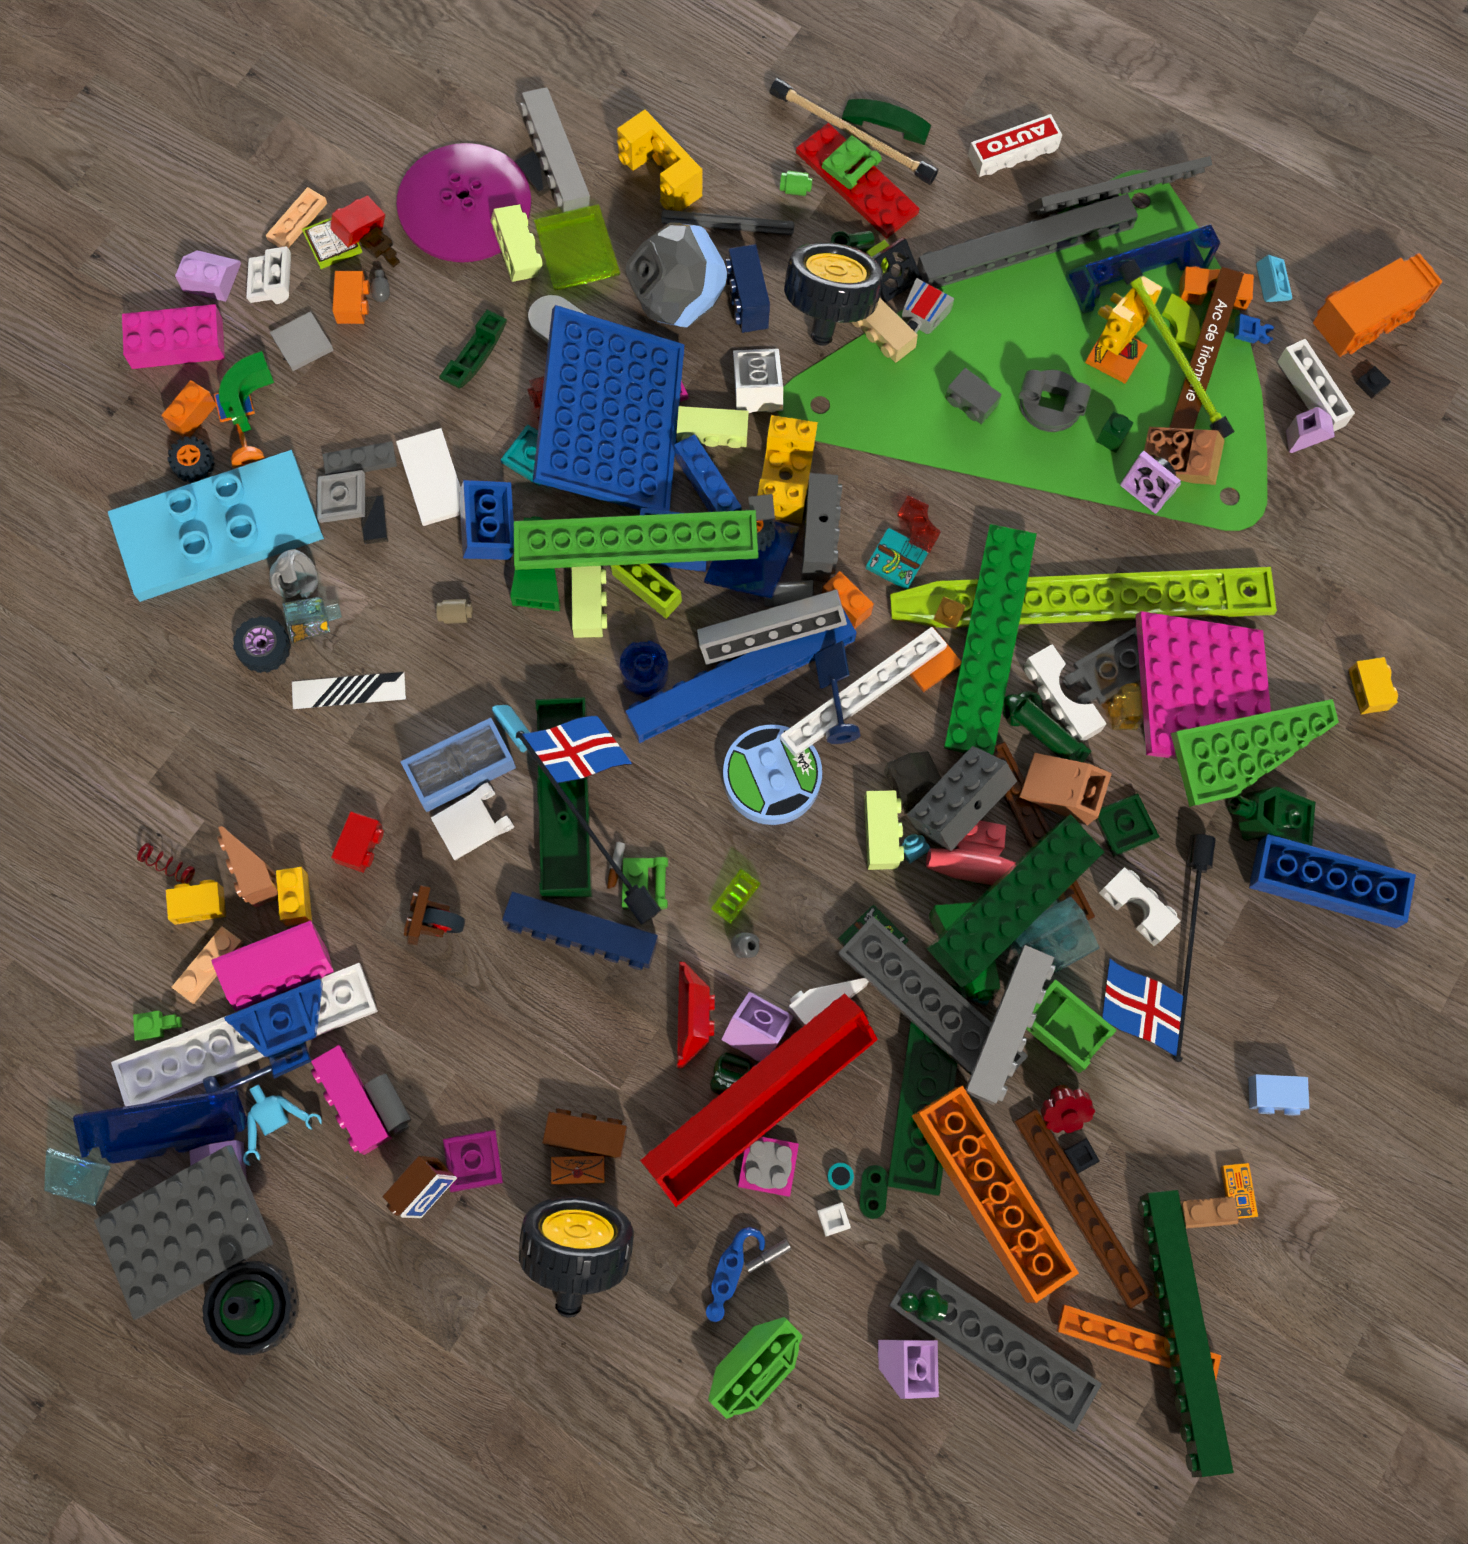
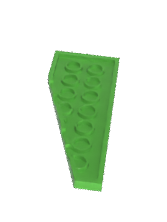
M1333 699L1171 733L1189 807L1237 796L1244 788L1255 783L1258 778L1272 771L1293 756L1296 751L1307 746L1314 738L1321 736L1335 726L1339 721Z

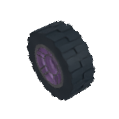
M263 616L250 618L247 622L244 621L241 627L237 628L236 635L233 637V649L236 652V656L244 666L257 673H268L284 664L286 658L290 655L291 644L283 626L278 621ZM265 641L266 645L263 648H259L262 642Z

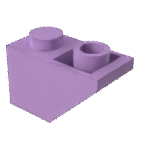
M1319 407L1296 415L1286 430L1289 452L1293 453L1335 437L1331 415Z

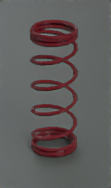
M146 843L138 851V861H145L147 866L155 864L157 871L165 870V874L168 877L175 875L176 881L181 884H188L195 874V868L188 866L183 871L180 880H178L177 872L182 867L183 861L177 866L176 872L168 875L167 867L171 864L173 856L167 861L166 867L159 870L157 869V862L163 856V851L159 853L156 862L153 864H148L147 859L151 855L154 846ZM146 847H148L145 855L141 858L142 853L144 852Z

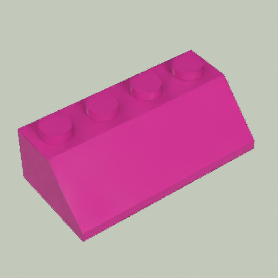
M311 920L211 960L225 996L235 1011L248 1008L253 1004L273 998L278 994L298 988L303 984L323 978L334 972L328 950Z

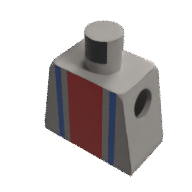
M916 278L905 303L901 319L915 333L920 330L930 334L951 312L954 298Z

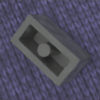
M964 368L948 386L945 398L953 407H958L965 412L968 418L982 425L998 406L1002 394Z

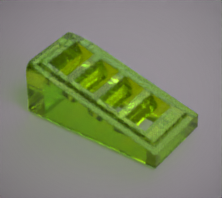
M740 868L711 909L732 924L762 883ZM741 878L752 885L750 890L739 882ZM736 886L746 894L743 898L732 889ZM730 894L740 904L737 906L726 897ZM722 902H724L726 905L732 908L734 912L730 914L720 905L722 904Z

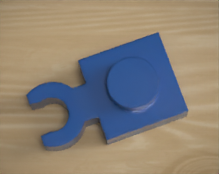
M1239 314L1235 317L1234 338L1253 344L1258 340L1263 344H1268L1273 340V337L1267 336L1266 333L1271 332L1274 327L1270 324L1261 326L1260 319Z

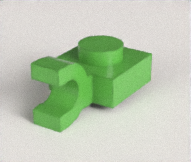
M153 1011L133 1015L134 1039L138 1042L164 1038L163 1030L182 1028V1018L176 1017L175 1014L163 1017L161 1011Z

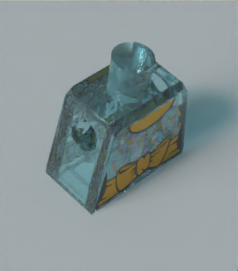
M321 597L282 603L285 623L292 644L329 632V621L342 618L339 605L334 604L324 607Z

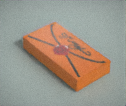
M604 1156L551 1157L552 1185L605 1183Z

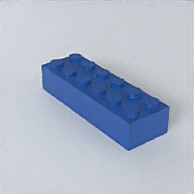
M1267 834L1258 841L1249 888L1398 928L1408 922L1416 874Z

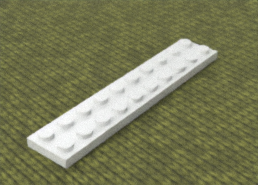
M360 963L320 978L323 982L316 1037L378 1012ZM223 1017L115 1060L111 1064L126 1111L132 1112L201 1084L203 1079L208 1076L216 1078L265 1058V1056L242 1037Z

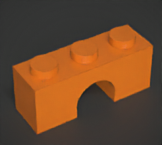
M1197 266L1185 267L1180 278L1179 297L1187 304L1201 305L1207 291L1214 290L1220 269H1203ZM1244 273L1233 309L1246 311L1253 299L1254 275Z

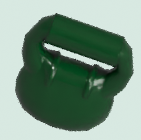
M1026 691L1018 695L1011 694L1006 696L1003 703V712L1007 723L1010 726H1022L1011 717V714L1015 707L1025 698L1031 697L1032 702L1044 711L1039 694Z
M727 1052L721 1054L715 1062L714 1076L710 1082V1089L718 1095L722 1094L734 1082L751 1070L752 1064L749 1059ZM722 1062L746 1069V1072L740 1074L727 1070V1068L723 1069Z

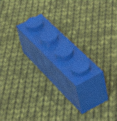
M695 434L674 445L675 459L708 511H742V506Z

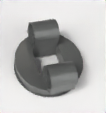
M1029 370L1024 376L1018 397L1020 398V408L1025 419L1034 427L1047 432L1063 431L1071 427L1080 415L1084 416L1091 388L1087 384L1077 382L1072 376L1062 371L1045 370L1040 372ZM1042 391L1066 397L1062 412L1038 405Z

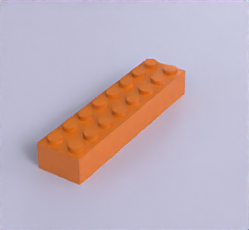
M963 1086L951 1090L912 1115V1118L1027 1303H1037L1079 1274Z

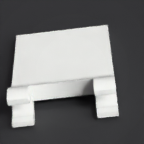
M488 782L481 785L472 794L431 817L454 860L459 859L492 838L514 828L513 823L507 816H504L495 823L484 805L483 800L495 795L493 788Z

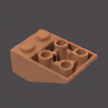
M1149 427L1144 451L1152 458L1159 457L1167 460L1173 466L1176 477L1181 481L1216 485L1225 440L1218 430Z
M1034 753L1020 797L1067 817L1071 814L1077 822L1089 825L1099 816L1112 773L1088 763Z
M223 826L218 827L221 834L218 837V841L222 850H226L229 856L226 864L230 873H234L237 882L234 883V887L238 896L243 897L246 903L249 902L255 908L277 900V878L274 871Z

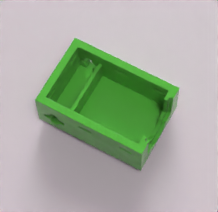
M1055 979L1045 989L1046 993L1041 1004L1036 1003L1033 1013L1037 1014L1032 1027H1027L1026 1030L1076 1072L1080 1073L1088 1067L1093 1055L1107 1039L1112 1037L1116 1029Z

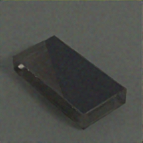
M534 151L515 160V163L524 173L528 183L539 197L553 190V188L550 189L548 186V171L542 170L540 158Z
M384 495L365 497V517H361L364 543L388 542Z

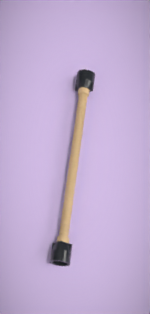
M776 78L770 88L772 96L785 102L790 101L797 105L799 104V106L804 109L806 108L811 113L813 112V114L853 135L860 141L865 142L880 152L882 151V153L906 165L915 173L916 177L926 184L931 185L939 171L938 168L923 161L911 160V158L906 157V155L904 156V154L885 145V143L880 142L839 117L837 118L832 113L830 114L825 109L797 95L796 91L793 90L794 88L780 78Z

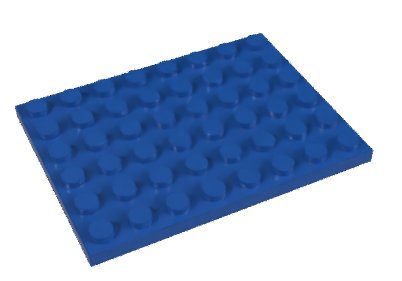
M555 305L552 308L532 482L637 510L647 508L670 511L675 456L674 445L676 444L685 344Z

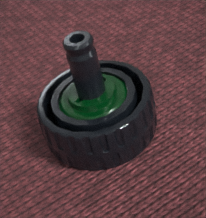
M262 1261L241 1262L216 1276V1279L210 1284L205 1294L204 1304L202 1305L203 1323L211 1340L218 1344L221 1349L236 1355H257L281 1344L282 1340L287 1338L291 1329L294 1328L296 1317H298L299 1313L298 1292L293 1285L292 1279L282 1269Z

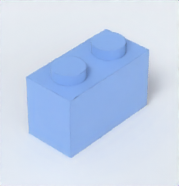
M1256 1074L1248 1078L1249 1109H1258L1259 1114H1274V1110H1284V1115H1300V1111L1309 1109L1308 1077Z

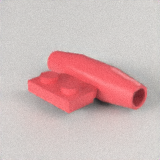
M980 820L956 846L957 849L950 851L948 849L930 848L926 858V868L955 879L992 886L1016 863L999 856L1005 848L1006 825Z

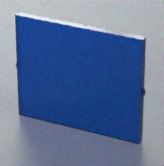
M773 521L775 529L774 542L771 541L772 545L770 547L766 546L765 551L758 550L757 559L714 560L706 574L704 583L772 599L799 534L800 527Z

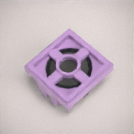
M1143 451L1120 483V486L1156 514L1176 492V489L1181 485V480L1176 477L1173 466L1167 460L1159 457L1152 458Z

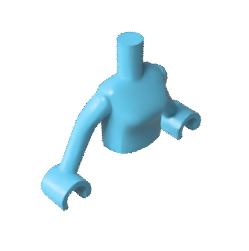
M259 1084L250 1089V1092L256 1104L252 1106L247 1116L248 1151L244 1154L243 1161L246 1165L251 1166L247 1159L250 1153H254L258 1160L261 1159L260 1153L256 1150V1122L264 1136L290 1122L283 1108L305 1121L309 1129H313L309 1123L310 1118L315 1116L320 1124H322V1117L318 1114L304 1112L281 1095L266 1097Z

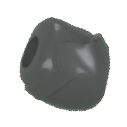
M742 932L732 938L731 949L738 958H752L759 952L760 940L752 933Z

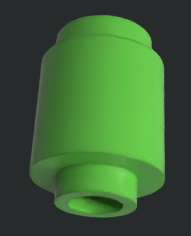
M782 172L780 191H785V194L806 196L807 192H811L813 178H808L809 173Z

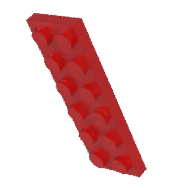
M827 123L796 147V154L886 239L919 214L920 208L874 165L856 181L857 184L852 189L846 188L822 168V163L846 141L832 125ZM863 158L847 174H852L866 159Z

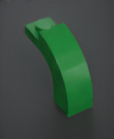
M262 351L249 355L235 363L224 375L219 388V400L226 417H231L234 425L239 424L242 432L251 430L244 409L247 397L258 388L274 383Z

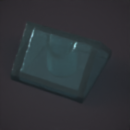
M48 1148L46 1151L44 1191L95 1206L111 1166L64 1151Z

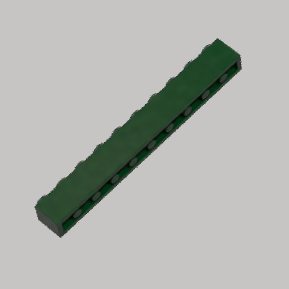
M1179 1191L1146 1193L1139 1197L1138 1210L1144 1220L1143 1237L1149 1246L1150 1255L1148 1263L1155 1278L1153 1290L1155 1297L1159 1299V1321L1161 1326L1164 1327L1166 1336L1164 1348L1166 1354L1169 1355L1171 1363L1169 1375L1176 1389L1175 1407L1177 1412L1180 1413L1182 1421L1180 1434L1182 1440L1186 1443L1188 1453L1186 1455V1465L1192 1477L1234 1473Z

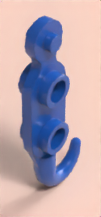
M747 1227L737 1232L733 1242L719 1260L711 1285L714 1301L706 1308V1316L713 1322L720 1321L723 1318L725 1312L723 1303L730 1299L735 1292L744 1263V1240L748 1236H754L759 1241V1249L764 1250V1236L756 1228Z

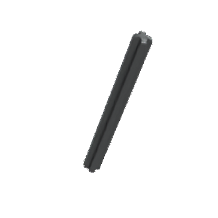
M663 210L661 216L663 224L674 222L706 228L793 235L795 226L793 221Z

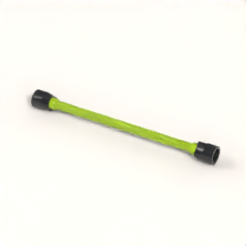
M1135 259L1128 261L1118 268L1119 273L1127 285L1131 284L1135 288L1136 292H1138L1137 294L1141 297L1140 299L1144 302L1143 304L1147 307L1148 312L1152 315L1151 318L1155 320L1154 323L1159 328L1158 330L1162 333L1161 335L1165 338L1171 351H1173L1172 354L1176 356L1175 359L1180 364L1179 366L1183 369L1182 371L1186 374L1185 376L1189 379L1192 387H1194L1193 390L1197 392V397H1200V402L1204 405L1203 407L1207 410L1208 415H1210L1212 424L1209 427L1211 430H1218L1221 436L1226 438L1235 432L1226 416L1222 418L1221 414L1216 412L1217 410L1213 407L1212 402H1210L1208 394H1206L1205 389L1201 386L1202 384L1198 381L1199 379L1195 376L1196 374L1192 371L1193 369L1189 366L1187 358H1185L1184 353L1180 350L1181 348L1177 345L1178 343L1174 340L1175 338L1171 335L1172 333L1168 330L1166 322H1163V317H1160L1161 314H1159L1160 312L1156 309L1157 307L1153 304L1152 299H1150L1151 297L1146 288H1144L1145 286H1142L1143 281L1141 277L1143 274Z

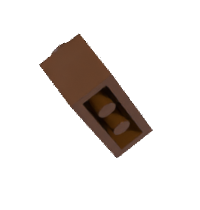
M556 1108L555 1112L548 1113L542 1143L545 1146L622 1160L627 1126L622 1125L623 1120L607 1118V1122L597 1120L596 1115L582 1113L581 1117L571 1116V1111Z

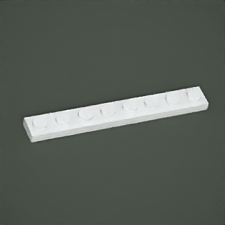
M933 627L839 693L844 721L946 649V642ZM834 698L780 735V740L794 757L824 737L828 729L838 725Z

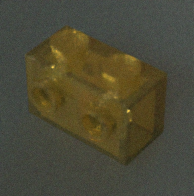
M1125 684L1114 695L1113 700L1109 702L1108 716L1112 717V730H1137L1144 721L1141 686L1138 684Z

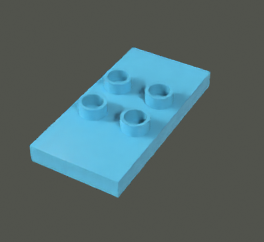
M292 450L108 511L133 593L140 602L281 554L287 550H293L324 539Z

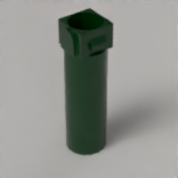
M1023 699L1013 710L1011 717L1059 758L1084 763L1091 753L1088 747L1082 742L1077 741L1030 699Z

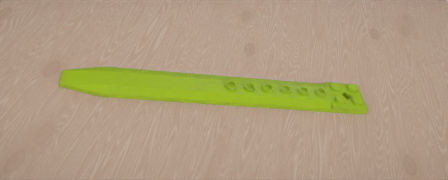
M1271 567L1028 577L1019 625L1136 620V614L1141 611L1181 618L1274 615L1277 609ZM978 579L936 581L890 594L891 618L932 627L950 628L934 621V616L944 596L966 605L957 627H969ZM1246 587H1249V590L1254 591L1255 594L1248 597L1243 591Z

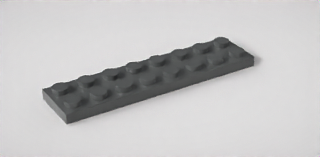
M1211 156L1041 197L1027 204L1029 213L1037 212V215H1043L1052 210H1063L1076 204H1087L1099 198L1103 200L1120 193L1121 195L1131 193L1140 188L1144 190L1161 183L1164 185L1181 178L1183 180L1192 178L1198 174L1205 173V168L1212 165Z
M872 916L839 951L838 955L863 978H866L869 981L868 983L971 1075L992 1023ZM1017 1051L1014 1061L1018 1062L1016 1069L1028 1057L1023 1051Z
M918 1259L888 1305L1073 1432L1078 1428L1102 1383ZM934 1288L939 1292L941 1298L948 1302V1310L941 1322L936 1320L923 1322L917 1317L915 1311L906 1312L902 1309L900 1298L903 1294L909 1292L915 1294L919 1300L927 1289Z

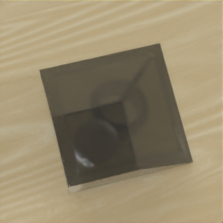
M928 751L906 754L886 763L884 773L893 791H896L897 798H901V808L904 814H908L941 780V776Z

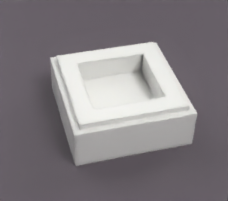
M842 1202L817 1211L825 1237L851 1228Z

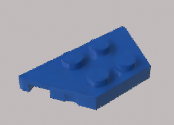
M317 979L228 1015L224 1019L267 1058L316 1038L323 982L321 979Z

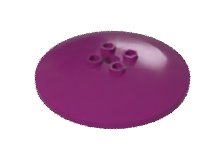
M473 143L447 145L421 157L406 172L397 194L398 217L408 238L427 254L451 262H474L490 258L501 252L490 221L494 209L520 204L522 213H526L528 220L531 213V192L528 181L520 167L504 153L488 146ZM460 193H467L469 195L464 199L457 197Z

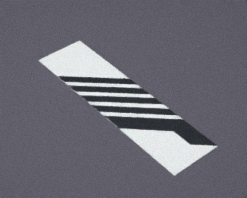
M404 672L292 682L293 709L406 699Z

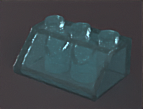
M1072 897L1044 911L1010 945L1017 959L1025 945L1054 957L1052 965L1056 966L1054 973L1100 948L1084 911Z

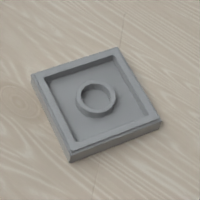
M311 311L270 332L271 337L292 371L334 351Z
M362 470L318 476L317 520L320 523L365 517V473Z

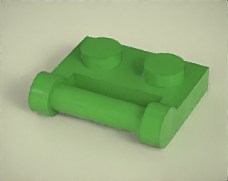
M852 135L822 163V168L846 188L852 189L857 184L856 181L873 165L876 166L882 161V157L877 151H872ZM863 158L866 159L852 174H847Z
M623 858V874L632 887L636 884L639 888L644 885L648 890V868H656L654 900L661 909H667L668 900L665 899V882L668 858ZM624 883L622 888V909H629L624 902V899L627 897L625 892L628 890Z

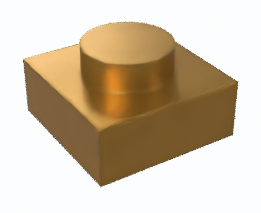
M943 596L934 616V621L956 630L966 605Z

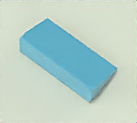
M1267 255L1258 261L1256 266L1264 301L1291 300L1292 293L1284 259Z
M495 705L492 707L494 717L521 752H525L527 748L520 738L516 739V733L523 731L526 734L530 733L510 706Z

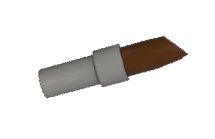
M616 842L612 859L621 870L626 844ZM610 864L607 889L615 887L618 880V875Z

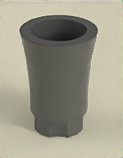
M814 579L795 582H775V584L765 583V607H777L814 596Z

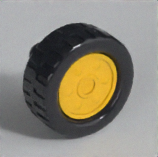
M814 242L798 247L791 254L785 276L784 292L788 301L795 308L814 317L812 333L810 335L811 339L817 345L826 346L833 340L832 336L834 335L836 322H857L866 319L874 313L880 298L884 274L879 263L863 251L838 243Z
M564 1196L542 1201L532 1207L523 1219L518 1254L520 1266L532 1281L544 1288L557 1292L555 1309L559 1315L568 1318L575 1317L582 1310L583 1295L611 1289L619 1284L627 1275L633 1250V1226L623 1212L597 1199Z

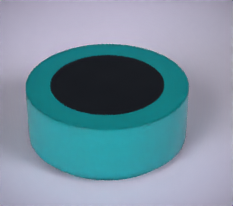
M836 1163L828 1170L827 1180L834 1189L844 1190L853 1183L854 1173L849 1165Z

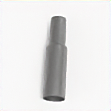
M784 1239L761 1253L759 1257L745 1264L749 1273L762 1265L768 1264L790 1251L791 1247L787 1240Z

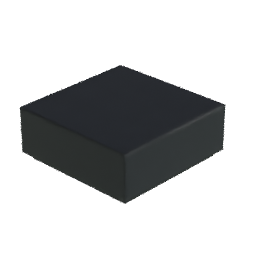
M1087 1138L1063 1150L1077 1174L1100 1162Z

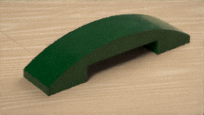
M871 99L848 100L841 118L844 121L860 126L866 121L905 133V140L925 145L931 129L930 123L913 112L890 103Z
M487 309L475 325L476 332L456 360H450L440 374L439 379L458 389L465 386L476 375L493 351L505 328L507 319Z

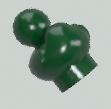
M934 1288L927 1289L919 1300L915 1294L909 1292L903 1294L900 1298L902 1309L906 1312L915 1311L917 1317L923 1322H930L932 1320L941 1322L948 1310V1302L942 1299L939 1292Z

